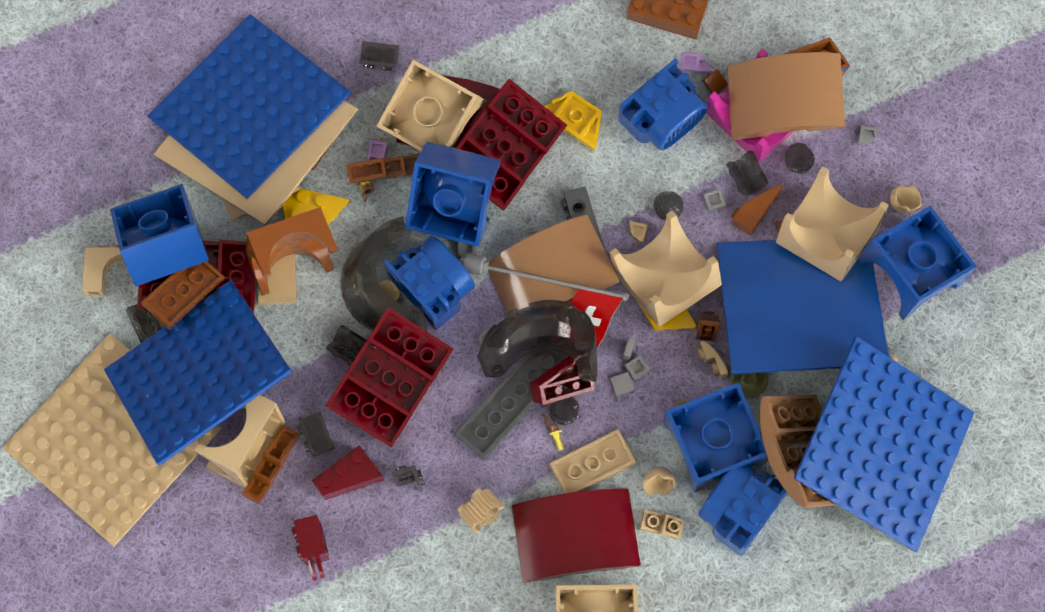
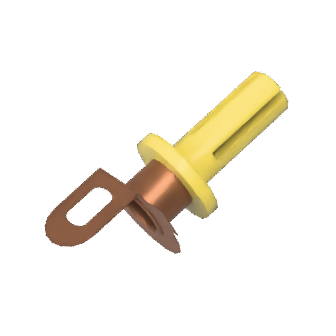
M370 181L360 182L361 184L359 185V189L363 190L362 198L365 203L367 202L366 195L375 190L374 187H371Z
M546 415L544 417L546 428L551 429L549 436L553 435L557 450H563L564 447L559 434L562 430H559L557 425L552 426L550 418Z

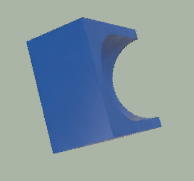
M427 141L415 161L405 228L479 247L490 221V218H486L487 208L495 176L500 166V160Z
M183 184L110 209L119 249L135 287L209 261L195 213Z

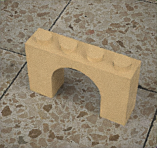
M92 245L91 247H85L82 291L86 296H105L108 270L116 262L124 260L119 245H111L110 247Z

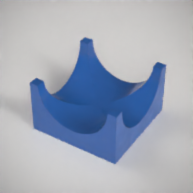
M931 205L873 238L857 259L861 265L866 262L877 264L891 277L900 295L901 309L899 316L902 320L908 318L917 308L949 286H953L954 289L959 287L977 267Z
M739 382L665 412L663 423L666 429H669L681 451L694 493L700 491L712 481L724 476L729 470L747 465L760 467L768 461L761 431ZM736 460H741V462L733 464Z

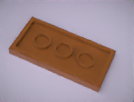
M207 261L173 273L141 302V305L170 330L224 280V276Z

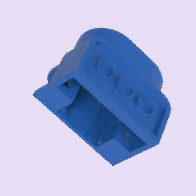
M676 58L624 100L619 108L618 121L640 143L651 142L660 151L670 148L702 120L708 110V104L696 93V87L689 80V75L686 72L682 73L677 68L678 60Z
M430 236L416 248L411 247L405 252L400 251L398 257L391 263L388 260L384 261L387 276L435 330L439 329L460 311V300L475 288L474 280L466 268L434 236Z
M738 459L733 464L741 462V460ZM749 465L727 471L698 512V516L714 527V537L741 557L787 495V491L775 478L774 474L770 475L762 469L755 470Z

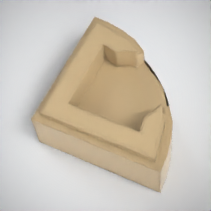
M630 221L629 230L631 235L638 242L644 244L648 224Z

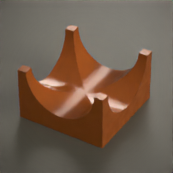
M321 207L247 232L246 257L262 296L269 294L267 279L271 275V268L278 260L292 254L307 255L317 260L323 266L326 273L334 270L328 251L331 254L337 252L338 249Z

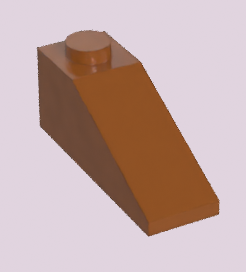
M779 184L743 203L740 209L737 207L731 215L733 218L732 225L751 236L781 193L783 186Z

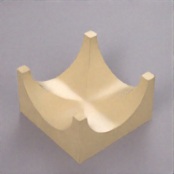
M412 60L380 118L377 127L419 151L423 149L427 141L455 148L465 125L479 108L484 107L486 101L417 61Z
M822 166L801 205L793 215L787 213L784 217L776 243L837 280L842 281L879 230L889 205L882 201L875 208H863L848 202L833 188L829 180V170Z
M673 210L666 214V222L658 236L643 249L631 254H621L616 248L610 251L613 268L618 279L659 327L722 285L718 261L714 256L706 260L694 248L682 230L677 215Z
M262 395L257 396L242 407L246 410V422L236 439L220 447H205L198 444L194 450L195 453L209 460L206 465L207 469L243 488H246L252 479L253 472L263 459V454L286 423L277 404Z
M556 585V612H638L637 585Z

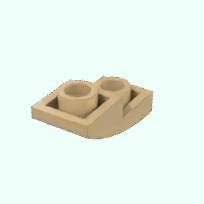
M705 341L700 342L699 349H697L700 359H704L705 364L713 362L714 364H711L714 375H718L719 379L726 378L728 370L718 353Z
M645 509L643 510L639 530L680 539L685 520Z

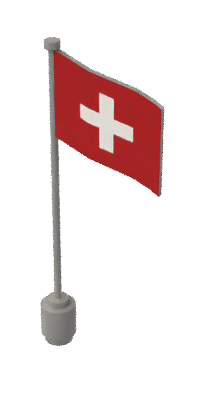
M463 254L460 259L461 264L471 274L482 276L489 269L577 288L578 291L568 305L560 328L551 342L595 351L604 339L611 319L622 300L628 301L629 298L628 293L619 294L489 266L487 258L479 255Z

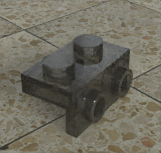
M362 41L359 64H363V68L374 69L375 65L381 66V70L392 71V68H397L400 45Z
M748 151L736 161L726 164L729 174L737 184L738 191L743 196L753 195L769 184L752 151Z
M137 304L126 309L140 343L165 327L149 311L137 308Z
M341 325L332 343L328 344L326 349L333 356L346 361L350 366L365 344L366 339Z
M321 412L303 419L302 416L298 417L299 423L296 425L300 435L304 434L306 441L303 444L307 453L311 452L312 456L315 457L335 449Z
M406 465L400 466L392 472L397 488L416 482L419 492L423 491L424 479L421 470H416L415 465L409 467Z

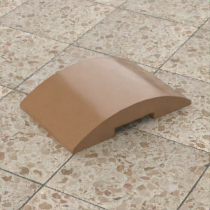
M808 52L782 54L748 60L728 67L732 140L766 137L773 133L799 130L810 132L846 127L840 53Z
M588 215L561 222L533 234L489 261V266L600 290L620 282ZM488 269L515 331L526 328L550 316V313L570 304L578 291L577 288Z
M764 396L761 398L760 405L762 438L767 457L779 482L787 493L804 508L836 505L794 479L822 414V408L817 396Z

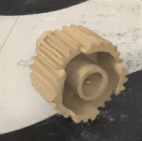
M479 488L471 495L472 499L468 504L465 502L458 508L460 517L474 533H479L483 525L492 524L499 517L498 510H503L505 507L489 489L482 491Z

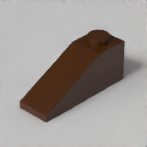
M711 311L699 313L696 340L715 342L720 326L719 315Z

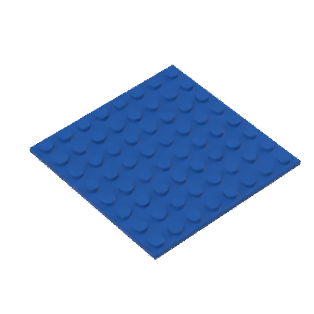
M249 14L147 117L248 199L351 94V91Z
M776 240L717 243L732 374L840 369L854 337H859L889 357L872 262H866L861 265L857 260L844 279L839 281L777 244Z
M231 280L200 301L170 330L166 326L104 369L158 466L292 372Z
M854 337L794 479L910 550L918 552L975 412L859 337Z

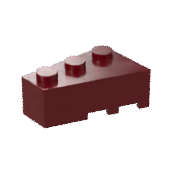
M577 350L530 382L533 402L545 405L595 390L589 353Z
M359 445L315 477L312 482L323 498L327 500L366 487L367 485L384 481V478Z

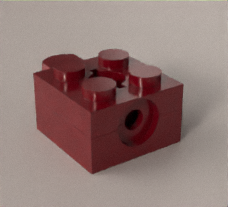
M317 515L294 520L295 527L291 528L294 539H296L297 543L299 542V546H296L298 557L301 562L304 561L307 566L309 565L313 581L317 580L314 566L316 563L320 578H325L322 562L330 560L320 519Z

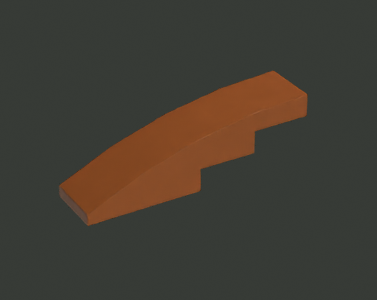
M420 153L348 164L349 182L351 184L412 175L415 161Z
M284 425L263 454V459L253 472V477L242 492V496L260 505L298 441L299 433Z

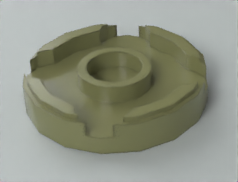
M731 371L730 384L733 385L739 382L745 398L751 399L760 396L768 386L769 377L767 372L732 374Z

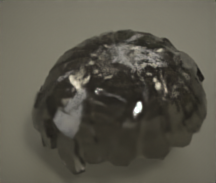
M799 142L791 144L784 156L787 168L797 174L809 172L815 161L814 153L807 148L806 144Z
M664 191L656 196L653 207L657 216L662 220H666V214L672 210L677 215V218H679L684 204L682 198L676 192Z
M574 397L552 402L548 409L549 416L557 424L570 425L578 418L579 404Z

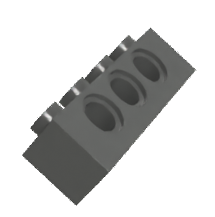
M586 187L564 192V199H561L563 210H567L569 214L566 219L570 220L588 215L605 250ZM579 207L583 211L580 213H576L573 211V209Z

